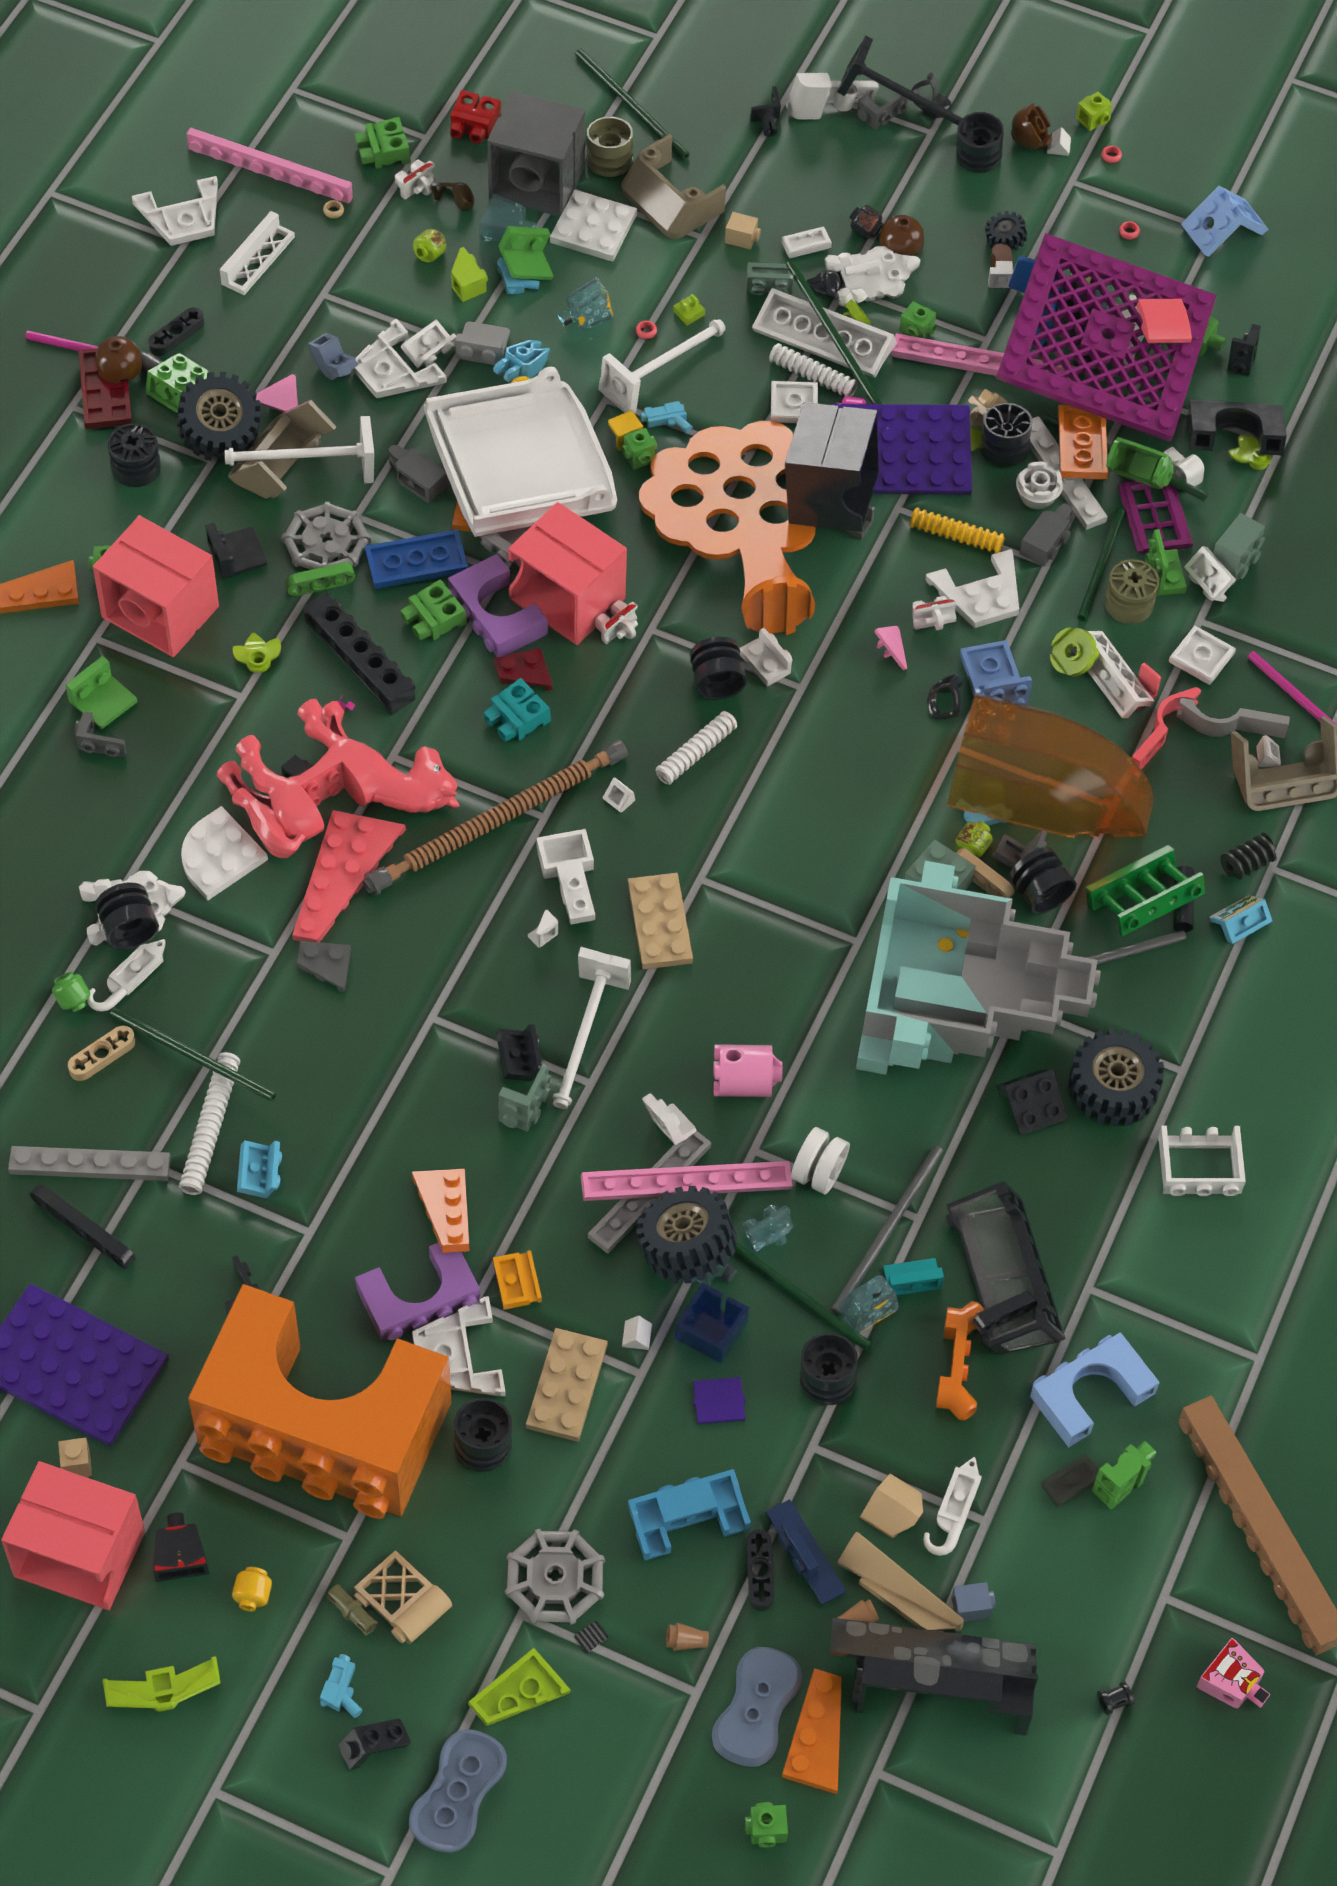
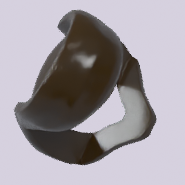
M436 182L430 185L436 201L440 200L446 187H452L454 201L460 210L468 211L474 206V195L470 187L465 183Z

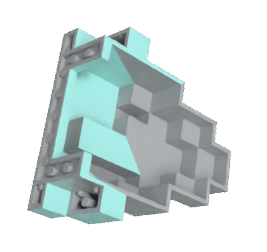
M925 861L921 882L894 877L890 878L856 1069L886 1075L888 1065L893 1066V1064L919 1069L921 1059L951 1063L953 1054L963 1053L985 1057L987 1048L992 1049L995 1036L1019 1040L1021 1031L1026 1032V1030L1053 1034L1055 1025H1061L1063 1013L1087 1017L1090 1008H1095L1097 993L1093 992L1094 985L1098 986L1101 973L1100 970H1096L1098 960L1071 955L1073 943L1069 942L1070 932L1014 922L1016 909H1011L1012 899L956 889L958 876H954L955 866ZM961 929L969 931L968 937H960L957 934L956 930ZM949 938L953 942L952 950L949 952L941 951L938 948L939 940Z

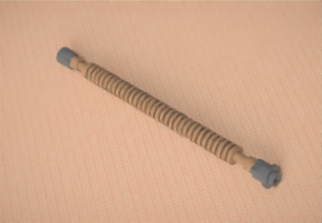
M618 739L602 748L603 751L594 755V759L588 762L579 760L578 763L576 762L546 778V780H542L540 783L535 784V786L533 785L520 792L519 795L516 794L503 801V803L492 807V809L481 813V815L470 819V821L459 825V827H455L454 830L452 829L448 833H444L443 836L440 835L433 839L432 842H427L421 848H416L410 854H405V861L397 865L392 864L386 868L383 866L372 873H365V879L363 880L365 889L368 893L379 895L381 890L392 885V881L398 879L403 872L409 869L412 872L418 871V869L429 865L434 860L440 859L445 854L447 855L451 851H455L456 848L458 849L466 845L467 842L469 843L477 839L478 836L480 837L488 833L494 827L497 828L503 825L505 822L521 815V813H525L527 810L532 809V807L534 808L543 803V801H547L548 798L550 799L564 790L575 786L580 781L586 780V778L591 777V771L597 767L603 768L608 764L611 766L628 757L626 746Z

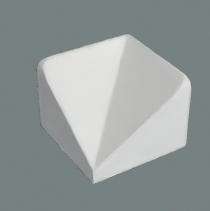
M545 910L538 928L528 934L529 939L538 948L542 947L558 935V920L548 910Z

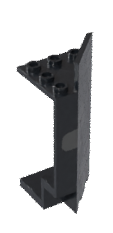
M833 1618L830 1655L857 1658L855 1666L856 1677L852 1694V1702L857 1703L856 1713L862 1714L867 1686L987 1702L986 1712L1016 1716L1015 1734L1027 1735L1033 1716L1034 1692L1038 1680V1674H1036V1644Z

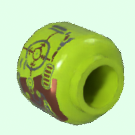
M426 229L414 239L413 250L420 260L427 263L433 262L445 252L446 241L443 234L439 231Z
M982 821L977 823L967 822L956 837L957 850L965 848L976 857H981L993 841V837L989 832L991 830L990 827Z

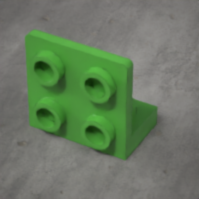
M507 226L498 247L512 278L552 280L553 273L543 253L544 247L551 235L548 228Z
M178 353L148 371L146 394L177 413L180 395L182 391L186 392V385L190 381L195 385V379L199 375H202L203 379H207L209 371Z
M1156 529L1153 532L1152 539H1149V553H1146L1145 560L1146 563L1150 564L1157 571L1159 576L1157 596L1185 593L1187 586L1177 549L1164 550L1160 530Z
M103 656L65 684L69 702L82 713L83 711L93 713L95 725L100 729L106 727L137 703V697L111 675L109 661Z

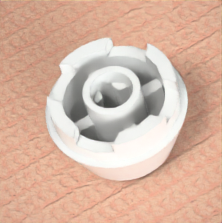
M1046 462L1029 463L1028 467L1022 470L1016 479V486L1023 503L1033 509L1049 507L1063 490V482L1059 470L1055 471L1053 468L1048 467Z

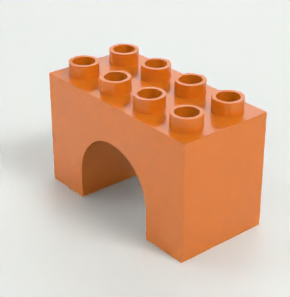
M243 1284L188 1398L197 1442L201 1444L199 1447L201 1453L220 1463H229L232 1456L251 1462V1470L269 1481L279 1482L283 1474L303 1481L302 1488L308 1494L322 1500H331L335 1493L355 1500L353 1506L356 1510L371 1518L382 1519L386 1512L402 1517L452 1403L449 1357L397 1338L382 1372L362 1392L339 1400H322L307 1396L296 1390L287 1381V1377L301 1349L294 1302Z

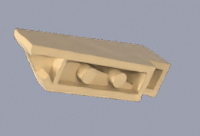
M856 1532L837 1564L861 1576L859 1585L918 1629L931 1631L950 1629L960 1631L962 1629L964 1619L860 1533Z

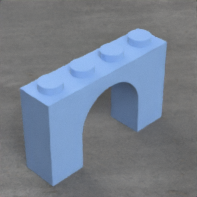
M1121 1332L1113 1337L1111 1335L1104 1337L1097 1347L1092 1350L1089 1348L1083 1350L1078 1354L1076 1360L1071 1363L1064 1362L1060 1364L1053 1374L1048 1377L1043 1375L1033 1383L1031 1399L1068 1448L1090 1435L1094 1422L1073 1394L1072 1386L1078 1379L1092 1374L1105 1376L1118 1385L1134 1407L1156 1394L1160 1382Z

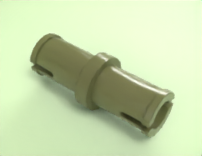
M335 1585L328 1592L327 1599L342 1612V1617L345 1620H351L365 1636L374 1631L378 1622L362 1608V1603L359 1600H354L340 1585Z

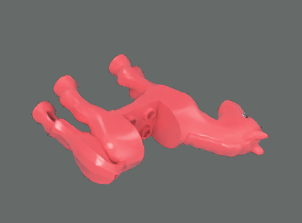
M310 699L303 703L297 713L301 720L306 723V735L320 741L329 748L314 766L297 776L288 778L279 776L269 770L262 762L260 756L261 745L254 735H248L241 739L235 749L242 758L240 765L252 776L255 788L267 793L269 796L261 795L247 786L241 777L242 769L235 761L223 764L216 775L220 782L227 786L232 795L233 804L246 809L253 829L261 839L264 847L278 858H289L303 841H307L324 830L323 819L317 806L326 798L337 795L343 788L361 806L374 802L382 803L385 806L398 810H404L408 813H427L431 810L442 808L445 805L450 808L459 807L458 801L454 798L458 794L456 793L457 782L445 770L439 752L426 746L421 747L415 753L414 765L408 774L399 771L373 748L347 737L341 725L345 712L338 701H331L322 708L316 699Z

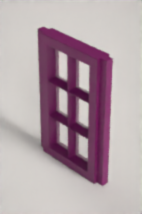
M1136 481L1118 484V491L1138 554L1145 555L1149 553V544L1144 531L1147 529L1157 528L1160 530L1164 550H1183L1193 547V541L1176 487L1170 484L1164 486L1162 489L1166 501L1154 503L1150 489L1156 488ZM1145 490L1149 503L1136 505L1133 491ZM1168 507L1172 521L1159 522L1155 508ZM1151 509L1155 523L1142 524L1138 510ZM1174 526L1178 540L1165 541L1162 528Z

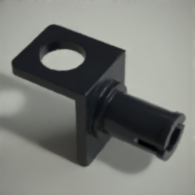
M776 85L772 86V104L752 107L750 113V121H761L763 133L767 137H769V130L771 136L778 132L774 119L780 116L781 103Z

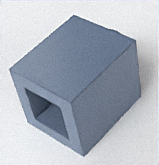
M987 1582L954 1586L951 1598L954 1612L961 1616L964 1622L990 1619L991 1611L995 1608L996 1604L993 1591L989 1592Z

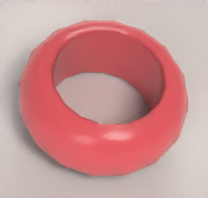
M1107 146L1102 150L1101 155L1105 162L1114 164L1121 159L1122 152L1116 146ZM1107 153H1114L1117 156L1111 157Z
M1127 221L1121 224L1119 233L1124 239L1132 240L1138 237L1140 228L1136 223ZM1131 228L1135 232L1128 233L1124 229Z
M644 320L636 326V333L642 339H652L657 333V327L653 322ZM647 327L652 331L645 333L641 329Z

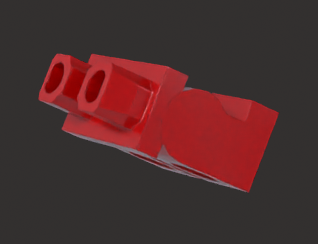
M461 90L454 109L450 114V136L459 139L463 133L469 134L470 140L473 143L481 144L484 138H489L498 117H500L501 100L483 95L480 100L479 94ZM465 98L472 99L473 103H466ZM486 104H492L494 108L488 109Z

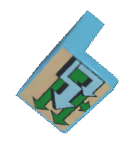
M1251 895L1243 897L1209 917L1211 922L1221 925L1227 943L1231 944L1272 922L1265 899Z

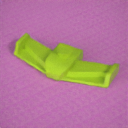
M216 1656L178 1675L175 1674L174 1666L145 1671L147 1681L103 1679L107 1707L154 1708L158 1712L174 1709L179 1702L221 1683Z

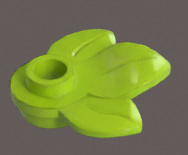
M1240 435L1238 437L1239 447L1228 450L1229 456L1240 463H1249L1256 470L1265 469L1271 462V455L1260 454L1258 441L1250 435Z
M252 633L248 637L245 646H233L235 659L246 664L248 669L255 673L266 671L270 667L271 661L277 658L281 652L279 638L265 643L256 633Z

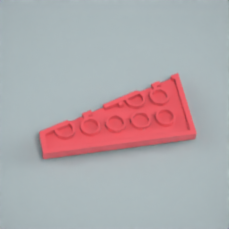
M335 810L332 811L292 934L293 940L320 942L335 923L336 917L342 910L346 909L349 905V900L362 888L363 880L365 879L364 874L367 872L372 873L379 866V861L386 852L389 853L396 839L405 832L406 827L404 824Z

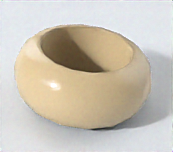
M331 200L326 202L323 211L327 217L335 219L342 216L344 207L339 201ZM336 207L339 210L333 212L329 211L328 209Z

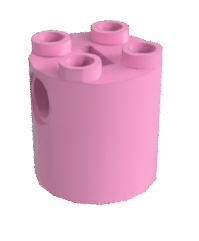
M714 1045V1060H719L713 1062V1077L715 1080H718L714 1081V1096L771 1097L772 1087L777 1082H782V1061H779L773 1055L772 1045Z

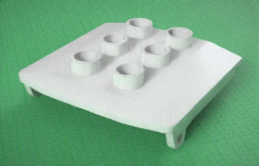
M546 367L539 372L538 376L526 381L426 398L424 411L435 446L462 514L474 537L532 526L557 502L580 517L615 509L617 496L612 472L584 407L570 386L560 380L559 373L555 367Z

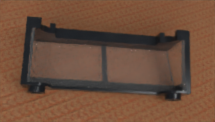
M1002 1181L946 1204L949 1212L946 1215L947 1222L952 1230L956 1229L960 1234L979 1301L984 1310L1027 1290L1037 1300L1036 1306L1027 1314L985 1334H981L985 1346L991 1348L999 1355L1065 1340L1063 1328L1022 1198L1005 1181Z

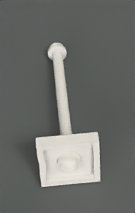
M720 319L712 320L709 323V328L633 372L629 371L610 353L605 355L602 359V371L598 390L624 413L632 410L635 414L641 382L640 378L711 336H721L726 329L724 323Z
M360 416V443H356V446L233 452V448L224 450L225 464H230V466H234V461L357 455V457H361L364 483H374V446L370 416Z
M583 947L580 948L578 954L579 977L593 980L595 983L560 1091L553 1094L552 1097L553 1105L557 1108L567 1109L568 1105H571L572 1099L569 1097L605 984L629 989L631 983V962L629 959Z

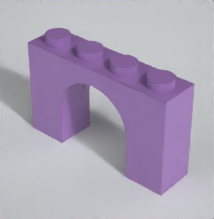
M498 554L449 577L448 589L452 593V597L454 596L466 610V618L472 623L474 632L482 636L487 649L490 652H494L497 657H501L547 635L548 619L536 604L509 616H494L482 609L480 603L485 597L510 585V570Z
M439 1243L429 1246L430 1260L442 1284L439 1291L431 1299L421 1303H408L397 1298L392 1293L380 1267L355 1277L356 1290L381 1342L396 1340L407 1331L417 1330L433 1320L449 1317L458 1309L466 1305L469 1307L479 1301L480 1288L462 1252L442 1253Z

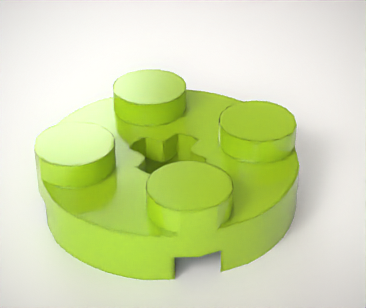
M1070 627L1063 629L1055 636L1051 644L1053 650L1052 654H1050V660L1053 667L1058 672L1073 677H1078L1087 672L1099 656V650L1096 648L1094 637L1088 631L1080 628ZM1071 647L1077 648V654L1070 657L1072 653Z

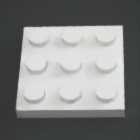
M574 190L550 236V243L613 262L637 215V208Z

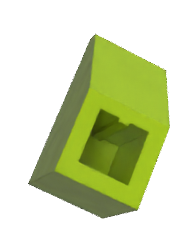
M465 247L460 248L451 271L452 288L462 302L487 292L486 282H488L485 270L479 268L474 255L469 254Z

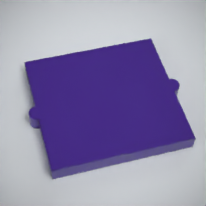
M741 1377L693 1381L695 1395L693 1406H696L698 1424L745 1421L744 1402L746 1397L742 1393Z

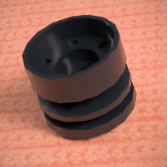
M974 112L960 120L957 127L956 158L959 164L966 170L975 173L987 172L999 165L1002 159L1004 137L1003 124L999 118L986 112Z
M133 423L122 425L112 432L108 438L107 446L114 478L120 484L128 487H142L153 482L160 474L161 469L158 441L155 433L147 426Z
M722 636L710 637L700 641L691 649L690 662L694 672L696 690L701 697L710 700L727 699L737 695L744 689L747 679L742 664L740 646L736 640Z
M1049 847L1037 849L1023 857L1014 865L1009 875L1010 880L1016 886L1019 893L1024 894V900L1035 914L1049 912L1063 904L1073 894L1077 885L1069 871L1062 867L1063 863L1057 857L1054 850Z
M127 882L117 884L106 889L96 899L95 908L103 924L105 937L109 945L116 949L139 947L149 942L158 933L159 923L151 907L149 895L145 887L139 883Z
M822 1333L813 1336L805 1343L801 1351L800 1386L803 1393L811 1401L821 1405H835L844 1402L852 1395L856 1387L858 1353L854 1344L846 1337L836 1333Z
M488 1398L471 1400L457 1411L454 1420L455 1454L463 1465L479 1472L491 1471L500 1467L508 1459L511 1451V1415L507 1408L498 1401Z

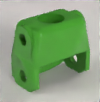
M1119 437L1113 442L1105 465L1124 478L1156 489H1162L1164 486H1167L1173 475L1172 459L1168 454Z

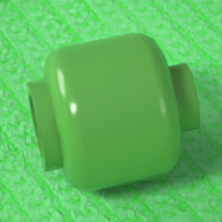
M68 972L54 980L55 985L52 988V993L63 1010L72 1009L73 1012H76L87 1005L85 1001L90 997V991L81 975Z

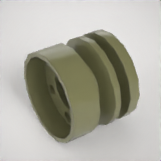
M602 117L590 123L587 128V165L590 170L597 175L605 177H616L630 170L633 164V128L630 124L617 117Z
M1130 559L1115 565L1110 572L1104 605L1107 613L1113 619L1127 624L1140 623L1149 618L1153 612L1159 588L1157 571L1150 564L1141 560Z

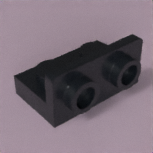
M1252 324L1250 332H1245L1243 339H1232L1227 371L1245 376L1250 375L1257 354L1261 330L1260 325Z

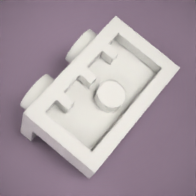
M1202 546L1184 566L1190 573L1188 575L1189 578L1204 589L1203 594L1211 601L1224 602L1227 598L1224 593L1236 581L1209 548Z
M765 628L759 630V638L740 648V654L744 661L767 687L791 674L792 657L787 650H783L778 644L776 637L772 633L769 634Z
M651 1093L642 1098L653 1121L675 1145L686 1140L697 1131L695 1126L674 1104L666 1106L662 1099L657 1101Z

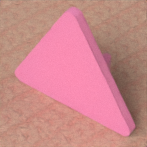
M293 374L258 392L256 400H259L261 405L280 412H285L298 406L296 376Z
M890 626L875 629V634L880 639L877 648L885 646L887 650H885L884 657L887 658L892 655L901 669L905 671L907 663L899 627Z

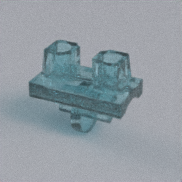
M772 1204L763 1212L764 1219L758 1222L756 1219L751 1218L743 1224L751 1248L755 1252L774 1242L779 1246L787 1243L785 1235L790 1232V1229L794 1228L788 1207L783 1206L779 1209Z

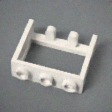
M1161 1126L1158 1141L1163 1194H1171L1173 1196H1182L1184 1194H1197L1199 1196L1224 1194L1225 1196L1242 1194L1246 1181L1240 1126H1234L1231 1136H1218V1128L1216 1127L1208 1128L1205 1136H1192V1128L1190 1127L1182 1128L1179 1136H1168L1167 1126ZM1169 1148H1230L1233 1178H1172Z

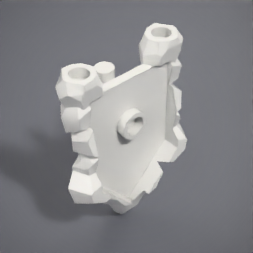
M876 246L868 250L865 255L860 253L854 255L841 253L839 256L828 255L824 259L826 270H832L836 273L840 272L845 288L837 292V299L839 305L845 308V304L851 299L859 304L864 300L866 302L873 301L875 297L879 299L885 296L892 299L899 297L903 294L904 282L920 266L921 261L916 256L893 253L892 250L885 246Z
M138 871L134 875L129 876L124 882L121 879L111 882L109 879H99L95 883L84 881L79 886L82 901L92 902L96 901L99 895L106 889L117 884L132 882L143 885L147 890L148 898L152 904L151 907L159 923L158 932L164 924V916L171 911L172 906L185 896V889L182 886L170 885L161 880L157 881L158 877L151 871ZM100 919L99 923L87 927L90 944L97 946L102 941H107Z

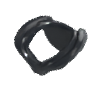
M930 72L927 75V80L920 81L913 86L911 91L920 95L918 88L931 84L933 96L930 101L950 111L951 101L939 94L938 83L934 73ZM916 104L920 109H922V110H923L927 115H929L930 117H933V118H942L941 116H939V115H937V114H935V113H933V112L927 110L926 108H924V107H922V106Z
M824 270L816 277L806 280L813 292L824 294L834 300L838 298L837 292L840 290L841 284L840 277L835 271Z
M951 674L932 685L927 699V706L933 718L947 719L959 716L962 708L959 688L963 681L958 674ZM952 692L953 710L951 713L941 714L936 703L937 694Z

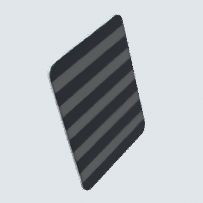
M594 1621L574 1635V1638L586 1653L609 1638L597 1621Z

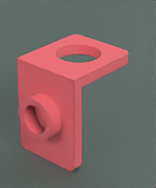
M1143 663L1140 667L1138 680L1150 696L1154 698L1157 696L1161 676L1146 663ZM1138 706L1136 710H1139L1143 706Z

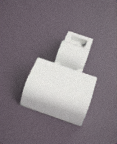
M797 73L786 106L789 114L796 119H820L826 103H833L841 111H849L853 103H858V99L864 95L874 102L879 86L875 81H854L846 95L843 96L837 93L841 81H831L828 73Z
M586 829L538 837L537 852L544 879L559 878L562 901L566 906L570 925L595 920V912L584 874L585 871L594 870V859Z

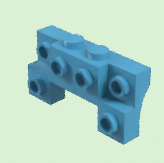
M734 1469L701 1479L693 1477L686 1480L684 1484L677 1486L666 1485L657 1492L628 1500V1509L644 1561L671 1553V1544L667 1532L716 1517L724 1537L749 1530L751 1527V1521Z

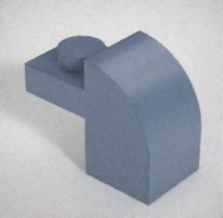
M325 333L308 343L316 364L330 380L338 376H346L351 373L352 369L358 366L356 358L343 352L338 337Z

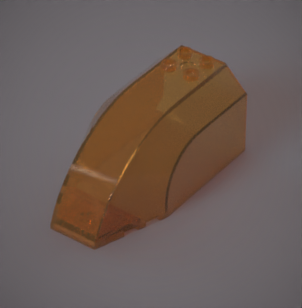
M976 692L963 735L947 806L1039 830L1044 829L1047 832L1067 837H1076V834H1090V837H1099V834L1113 833V836H1145L1155 795L1147 777L1135 761L1120 747L1096 731L1050 710Z

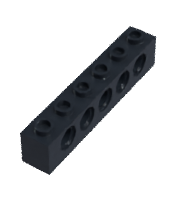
M325 593L304 606L305 622L391 715L415 701L416 686L412 679L405 677L401 673L398 664L388 659L384 649L380 645L376 646L369 633L366 630H361L355 618L343 610L341 603L337 599H333L328 593Z

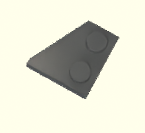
M300 941L297 967L306 973L313 974L324 983L328 981L337 986L338 991L345 992L352 951L351 945Z

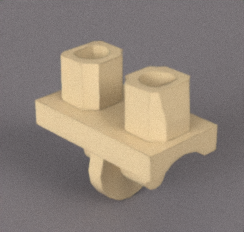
M984 389L979 397L971 396L968 402L977 406L970 413L971 423L977 427H982L985 412L990 407L1000 403H1007V401L998 393L993 394L987 389Z

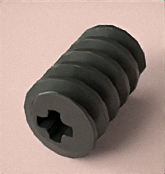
M1262 832L1260 835L1253 837L1252 840L1249 839L1244 844L1232 848L1228 853L1221 854L1220 862L1223 870L1232 877L1234 875L1237 879L1241 880L1245 874L1250 875L1253 870L1258 871L1261 866H1267L1269 861H1276L1277 856L1272 839L1268 834Z

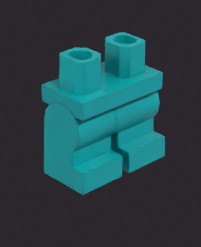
M522 678L518 679L498 696L496 695L491 698V706L483 712L484 720L489 726H493L499 721L503 723L497 728V731L505 742L514 737L520 741L525 737V734L531 733L540 724L545 726L551 722L550 708L537 694L534 695V691Z

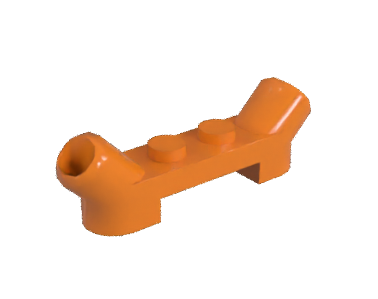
M971 1301L961 1309L947 1307L943 1338L954 1340L950 1377L940 1376L936 1408L949 1409L958 1420L963 1421L970 1418L977 1409V1402L962 1386V1381H967L969 1365L964 1364V1356L970 1355L971 1340H966V1337L976 1329L972 1324L973 1319L984 1310L978 1302Z

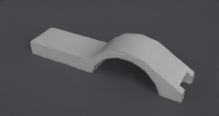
M1180 698L1179 705L1182 709L1177 710V717L1199 733L1211 737H1223L1231 734L1232 731L1240 730L1285 738L1290 720L1289 716L1240 708L1235 715L1229 718H1210L1201 713L1196 707L1194 700Z

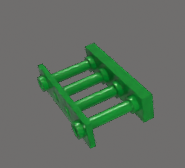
M1169 845L1085 887L1087 906L1094 911L1105 905L1116 914L1119 934L1121 936L1205 894L1204 874L1200 872L1190 878L1185 876L1176 868L1174 849ZM1169 874L1178 884L1167 889L1157 878ZM1147 884L1158 894L1146 899L1135 889ZM1127 895L1137 905L1125 910L1115 900Z

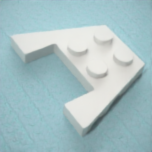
M217 176L197 180V186L202 198L157 208L151 191L132 196L133 205L170 246L215 235L218 192Z
M397 319L390 323V327L386 331H382L378 335V339L372 345H368L356 357L358 366L352 369L376 398L447 382L446 375L436 363L414 373L391 347L408 338V331Z
M1012 549L992 554L991 562L998 575L955 587L946 568L926 574V582L930 586L933 585L939 591L938 594L940 596H945L947 599L954 598L956 601L955 610L974 628L1019 614Z
M489 1296L479 1299L478 1303L469 1307L466 1305L458 1309L457 1313L449 1317L439 1318L412 1331L415 1345L449 1357L451 1390L501 1397L506 1396L502 1369L473 1373L465 1327L493 1322Z

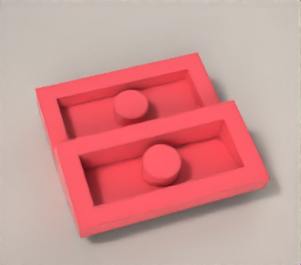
M1182 299L1138 300L1136 307L1143 319L1141 330L1148 343L1191 342L1192 336L1189 319Z

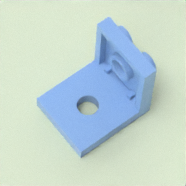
M1218 186L1181 223L1203 254L1208 257L1240 225L1260 235H1263L1268 230L1267 226L1244 198L1221 186ZM1214 219V226L1208 230V222Z

